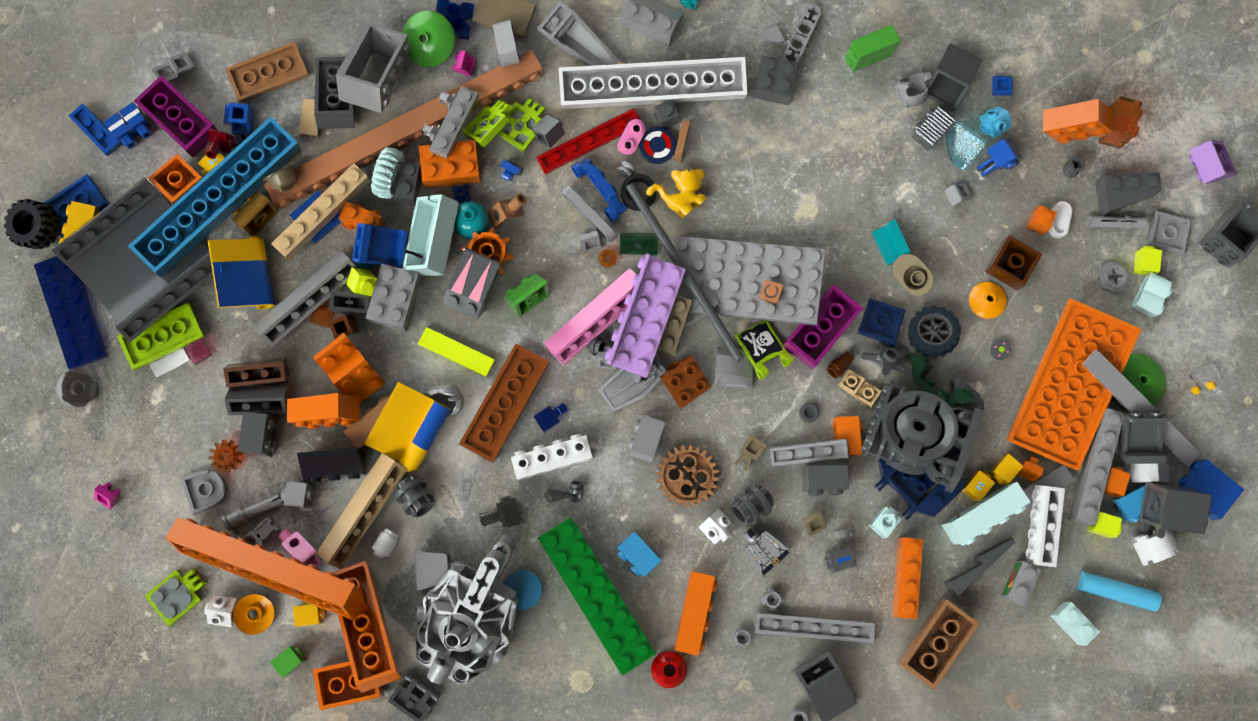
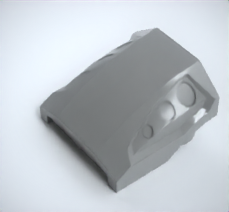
M716 347L714 386L752 389L753 365L743 349H740L744 358L736 362L727 348Z

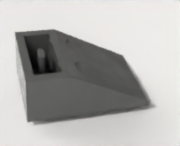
M825 650L792 670L821 721H829L857 704L830 651Z

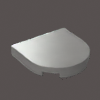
M201 470L180 478L192 515L218 506L225 498L227 491L226 482L215 471Z

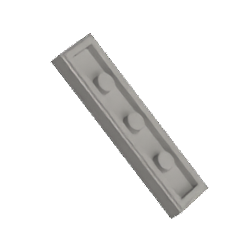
M847 439L769 448L771 467L850 459Z

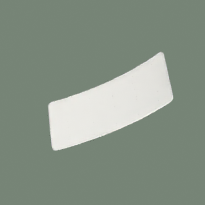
M181 349L151 363L150 367L154 375L159 377L189 361L185 350Z

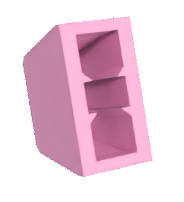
M286 529L280 533L281 546L289 558H296L305 566L311 564L318 567L322 563L317 551L297 531L292 534Z

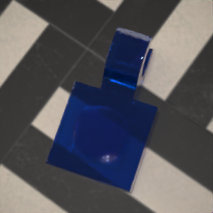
M562 403L554 410L548 406L533 417L545 433L559 424L558 417L569 410Z

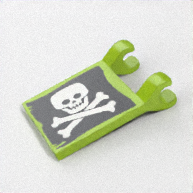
M766 320L735 335V338L754 366L760 380L766 378L769 374L768 369L763 363L777 356H780L784 367L790 366L794 361L792 355L786 351Z

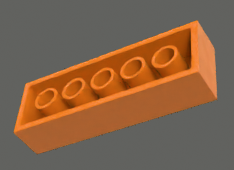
M367 561L332 572L339 579L344 580V578L353 580L364 597L354 620L338 615L356 687L363 693L401 679L371 567Z

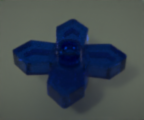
M437 0L436 12L449 20L458 38L468 40L470 26L465 21L473 17L474 4L463 2L458 5L450 3L449 0Z

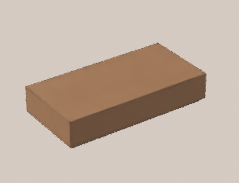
M682 121L674 161L681 162L690 121Z

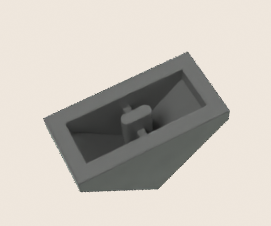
M330 291L329 311L342 315L367 314L370 296Z

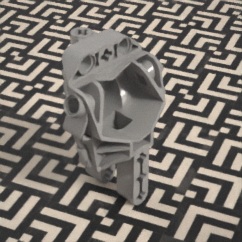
M504 535L498 540L493 549L483 559L478 570L462 563L458 567L452 566L439 580V583L424 596L423 606H419L416 616L417 623L420 624L416 632V659L424 666L430 668L427 677L431 682L442 684L449 678L456 683L464 684L485 672L492 663H497L508 652L504 647L510 643L515 635L513 621H515L519 600L516 598L517 592L502 584L499 580L516 546L515 540L511 536ZM469 636H471L469 643H466V641L469 639ZM485 654L489 658L488 662L482 659Z

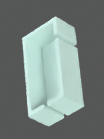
M442 194L430 197H417L406 250L421 255L423 258L405 253L402 269L417 272L420 276L444 275L459 202Z
M1018 482L1006 484L959 513V518L956 515L941 525L954 545H969L977 540V535H985L994 529L993 525H1001L1010 519L1009 515L1019 514L1026 509L1025 505L1030 503Z

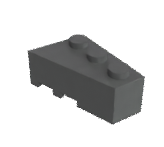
M1160 173L1106 175L1096 182L1100 216L1117 212L1125 207L1149 199L1162 191Z

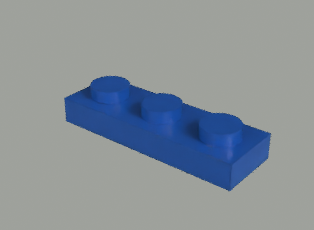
M83 103L68 115L106 156H109L121 145L114 135Z

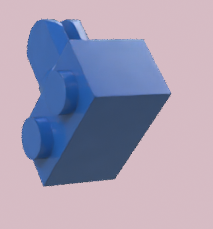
M1003 138L987 149L991 158L979 165L977 169L981 171L995 163L981 173V176L985 177L998 168L1000 170L1003 168L1013 169L1020 164L1019 160L1023 157L1011 139Z

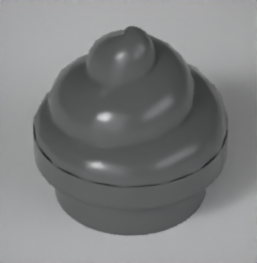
M595 337L586 347L590 354L596 356L598 351L604 352L606 342L601 337Z

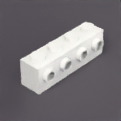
M576 434L571 436V440L568 441L559 439L553 441L551 446L545 447L543 444L533 447V451L526 452V450L515 452V456L511 457L517 480H525L593 460L587 436Z
M1035 485L1032 493L1033 506L1030 512L1031 524L1028 531L1029 542L1026 550L1027 563L1057 567L1064 488Z

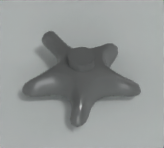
M878 341L880 346L879 353L863 352L862 359L877 362L881 366L884 376L888 375L891 370L900 371L905 374L912 373V370L903 360L904 356L909 352L907 347L896 350L889 344Z

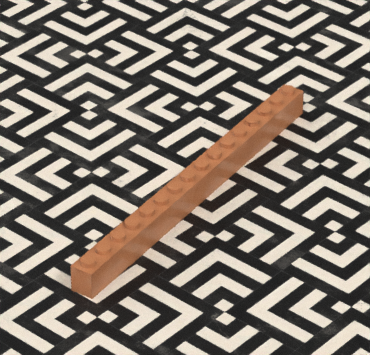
M530 50L519 56V64L503 68L500 65L446 93L451 96L453 93L457 94L461 86L478 92L479 97L470 113L472 114L477 108L490 105L493 100L504 98L509 92L520 90L529 82L538 81L543 76V70L535 54ZM438 96L295 168L296 181L293 188L288 191L280 192L273 189L268 182L265 183L264 186L272 202L278 209L286 208L291 205V202L297 199H304L309 193L322 190L325 185L335 182L353 163L359 168L364 165H371L379 158V155L386 147L402 149L414 140L423 139L426 136L422 130L425 123L427 126H435L436 128L438 125H442L449 111L447 104H440Z

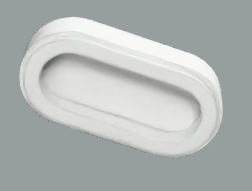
M1064 201L1058 202L1052 208L1053 211L1057 212L1052 227L1049 230L1050 235L1054 238H1062L1069 231L1072 207Z

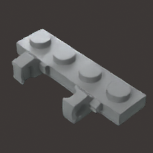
M462 86L458 93H453L452 96L441 92L438 98L439 103L447 104V109L449 110L442 125H438L436 128L435 126H427L425 123L422 129L424 135L430 137V140L433 142L429 149L431 153L448 159L479 97L478 92Z

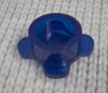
M468 184L459 187L453 186L451 189L454 193L453 200L459 203L471 201L472 197L469 194L470 186Z

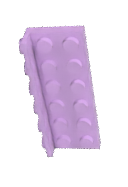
M646 253L645 258H640L637 266L640 268L639 275H634L631 283V286L634 287L632 294L628 293L624 304H627L626 311H621L618 319V322L621 323L619 330H614L611 338L614 344L612 348L608 347L605 359H608L606 364L644 378L648 376L686 270L654 258Z

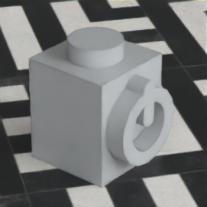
M294 478L293 482L287 481V483H284L281 491V501L286 506L308 508L309 500L313 496L311 485L305 483L306 480Z

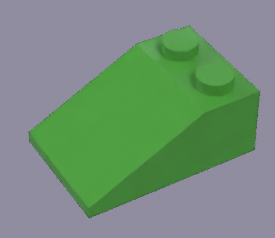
M537 274L526 276L521 281L522 284L518 287H511L506 292L507 295L504 296L519 318L550 296L546 280Z

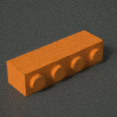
M898 538L892 617L918 619L923 539Z
M690 572L674 647L675 651L699 656V652H703L705 640H702L703 632H707L709 621L706 620L707 613H711L713 601L710 600L711 594L715 593L717 588V581H714L715 576Z

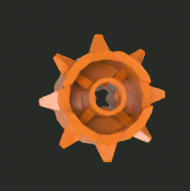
M491 228L489 232H482L480 235L476 232L472 233L473 238L469 245L462 247V250L464 251L465 248H468L484 256V253L491 251V254L486 257L501 263L498 273L502 275V268L505 266L506 261L514 257L508 254L506 246L510 241L509 237L501 239L495 234L494 228Z

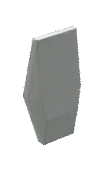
M655 355L647 378L619 369L598 390L612 412H616L645 398L661 381L659 377L667 371Z

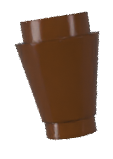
M846 351L828 363L826 370L829 375L835 379L842 377L854 360L853 355Z

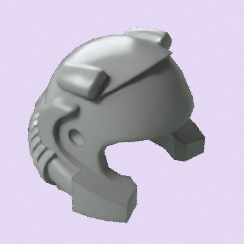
M919 72L898 80L893 87L896 90L897 98L902 101L901 104L904 107L918 106L927 100L928 88L926 80L932 78L931 73Z

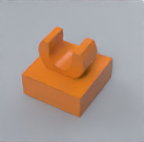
M1031 456L1030 461L1025 460L1021 464L1023 468L1017 475L1035 482L1042 475L1044 468L1038 466L1039 459Z

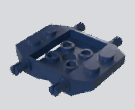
M900 441L899 448L902 449L903 443ZM921 450L919 456H923L925 450ZM880 458L878 460L882 479L874 487L878 488L877 490L880 492L886 485H889L900 494L909 507L901 514L907 521L914 513L935 517L965 488L961 477L952 493L945 491L946 486L938 484L923 500L919 501L918 499L936 482L931 481L927 473L924 474L922 480H918L915 475L900 471L894 475L897 471L896 469L886 465L884 459Z

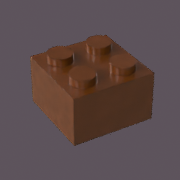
M1009 235L1000 244L985 272L1018 291L1025 286L1043 254Z

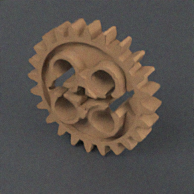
M682 445L681 451L674 447V454L668 451L667 455L669 458L662 457L661 459L664 464H658L662 471L656 472V475L661 476L660 479L656 480V483H662L659 490L666 491L663 497L670 496L669 503L676 500L675 506H678L680 502L683 503V508H686L687 503H690L691 508H694V502L701 506V499L707 502L708 497L706 495H714L711 488L717 489L718 487L713 484V482L719 481V478L714 477V474H717L719 470H713L717 463H710L712 456L706 458V450L699 453L700 447H697L695 451L692 450V445L688 447V450H685L684 445ZM678 455L681 464L686 458H691L694 461L693 467L688 468L684 465L682 469L687 474H692L690 478L695 484L698 482L696 480L698 473H703L706 476V482L700 483L699 487L707 490L699 491L697 498L694 489L690 495L682 494L681 487L683 485L692 487L693 484L690 480L683 479L684 473L680 469L678 470L679 478L677 480L669 478V471L675 470L676 466L668 463L676 462Z

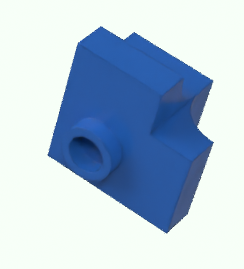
M230 103L225 105L223 123L232 126V134L236 135L237 132H240L241 135L252 134L255 108L248 104Z

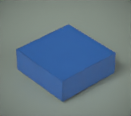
M993 76L992 96H1011L1012 76Z

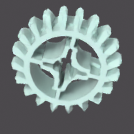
M386 147L379 155L378 160H376L374 172L372 173L371 187L373 194L380 198L390 199L395 194L401 162L405 161L403 152L398 149Z

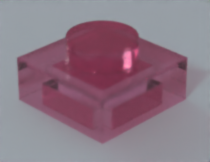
M202 338L184 348L194 365H198L212 356L211 351Z

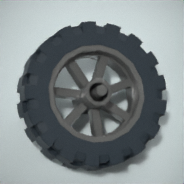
M925 307L922 308V311H917L915 316L911 318L908 339H910L911 346L915 347V351L921 352L925 357H944L948 352L951 353L959 342L961 335V325L958 324L959 320L953 316L954 313L950 310H945L946 308ZM931 321V326L929 327L924 323ZM945 325L948 331L940 329ZM920 328H923L929 332L920 334ZM940 335H948V337L943 341ZM929 336L930 341H926L924 337ZM936 339H937L940 343H932V342H933V340H936Z

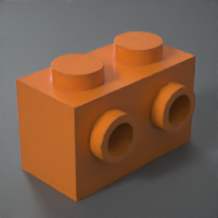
M346 202L338 218L343 224L342 226L351 231L353 229L357 230L358 223L383 227L385 221L380 216V212L374 209H370V211L363 209L364 206L357 202L352 204Z

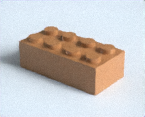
M940 599L896 664L925 686L935 690L980 623L947 599Z

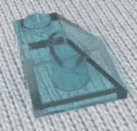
M958 119L945 135L949 160L952 161L955 167L962 170L969 166L987 143L985 139Z

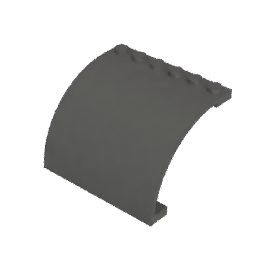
M146 177L142 178L52 249V252L86 284L118 323L115 326L116 329L129 342L134 340L213 276L210 252L202 241L163 277H159L128 247L130 243L171 207L169 202Z

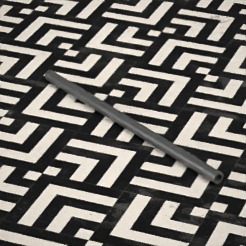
M634 183L629 184L626 189L674 265L686 269L683 276L684 281L736 362L744 358L740 349Z

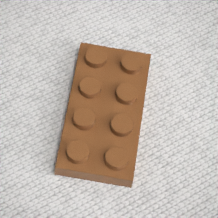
M295 41L225 68L239 103L309 77Z

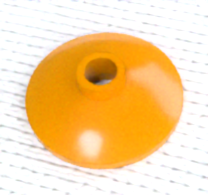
M982 282L971 290L969 305L977 316L992 319L1003 313L1007 305V298L1004 290L999 285L992 282ZM987 296H991L993 301H988Z
M259 594L244 596L237 602L233 610L234 624L241 632L249 635L264 632L269 628L274 619L272 603L265 596ZM256 610L257 615L253 618L250 617V611Z

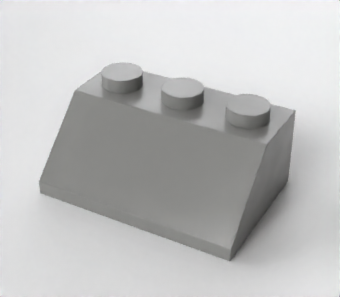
M627 0L620 13L619 24L669 46L684 13L654 0Z

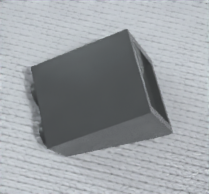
M950 43L927 84L928 98L955 111L971 86L983 59Z

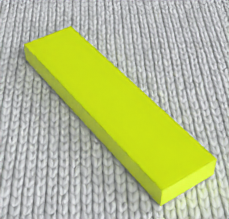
M427 327L418 342L419 346L486 378L495 362V359Z

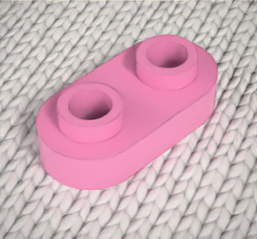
M634 119L627 123L617 144L620 153L629 155L635 152L645 133V125L641 120ZM635 125L639 127L638 132H635L633 130V127ZM626 142L631 144L629 149L625 147Z

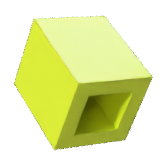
M1144 246L1136 251L1134 273L1147 275L1151 272L1154 274L1159 273L1162 250L1155 249L1154 246Z
M352 267L346 285L353 293L372 296L377 278L369 270Z
M1099 511L1096 525L1089 526L1088 531L1107 538H1117L1122 531V519Z

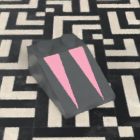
M465 248L449 283L442 305L477 320L485 312L501 263Z

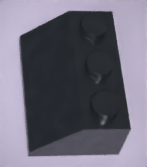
M358 448L297 453L302 477L309 480V483H318L324 478H329V481H340L341 477H348L349 480L360 479V475H366L365 452Z

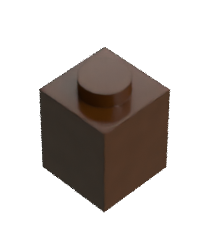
M345 315L328 322L334 339L343 333L347 337L360 333L353 315Z

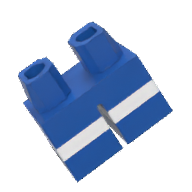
M134 102L119 111L122 117L115 113L103 122L114 137L129 149L137 145L134 139L137 135L140 134L143 139H147L152 135L149 128L151 125Z

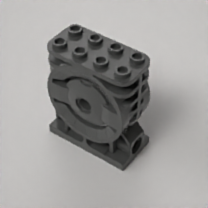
M891 381L890 384L886 383L861 451L864 452L863 456L867 457L868 454L875 456L874 460L877 462L879 458L884 459L886 465H890L894 469L906 474L921 475L927 473L931 481L946 486L945 491L952 493L962 477L983 410L975 408L974 411H970L959 406L951 409L943 399L932 393L914 389L907 392L905 391V385H902L901 389L893 387L894 381ZM898 412H902V413L900 414V416H899L897 422H896V433H895V430H894V418H895V416H896V414H897ZM915 427L921 428L922 431L916 430ZM941 431H943L944 437L942 441L937 446L931 448L937 443V441L940 438ZM900 441L903 443L902 449L899 448ZM921 450H925L923 456H919ZM947 456H952L954 460L948 459Z

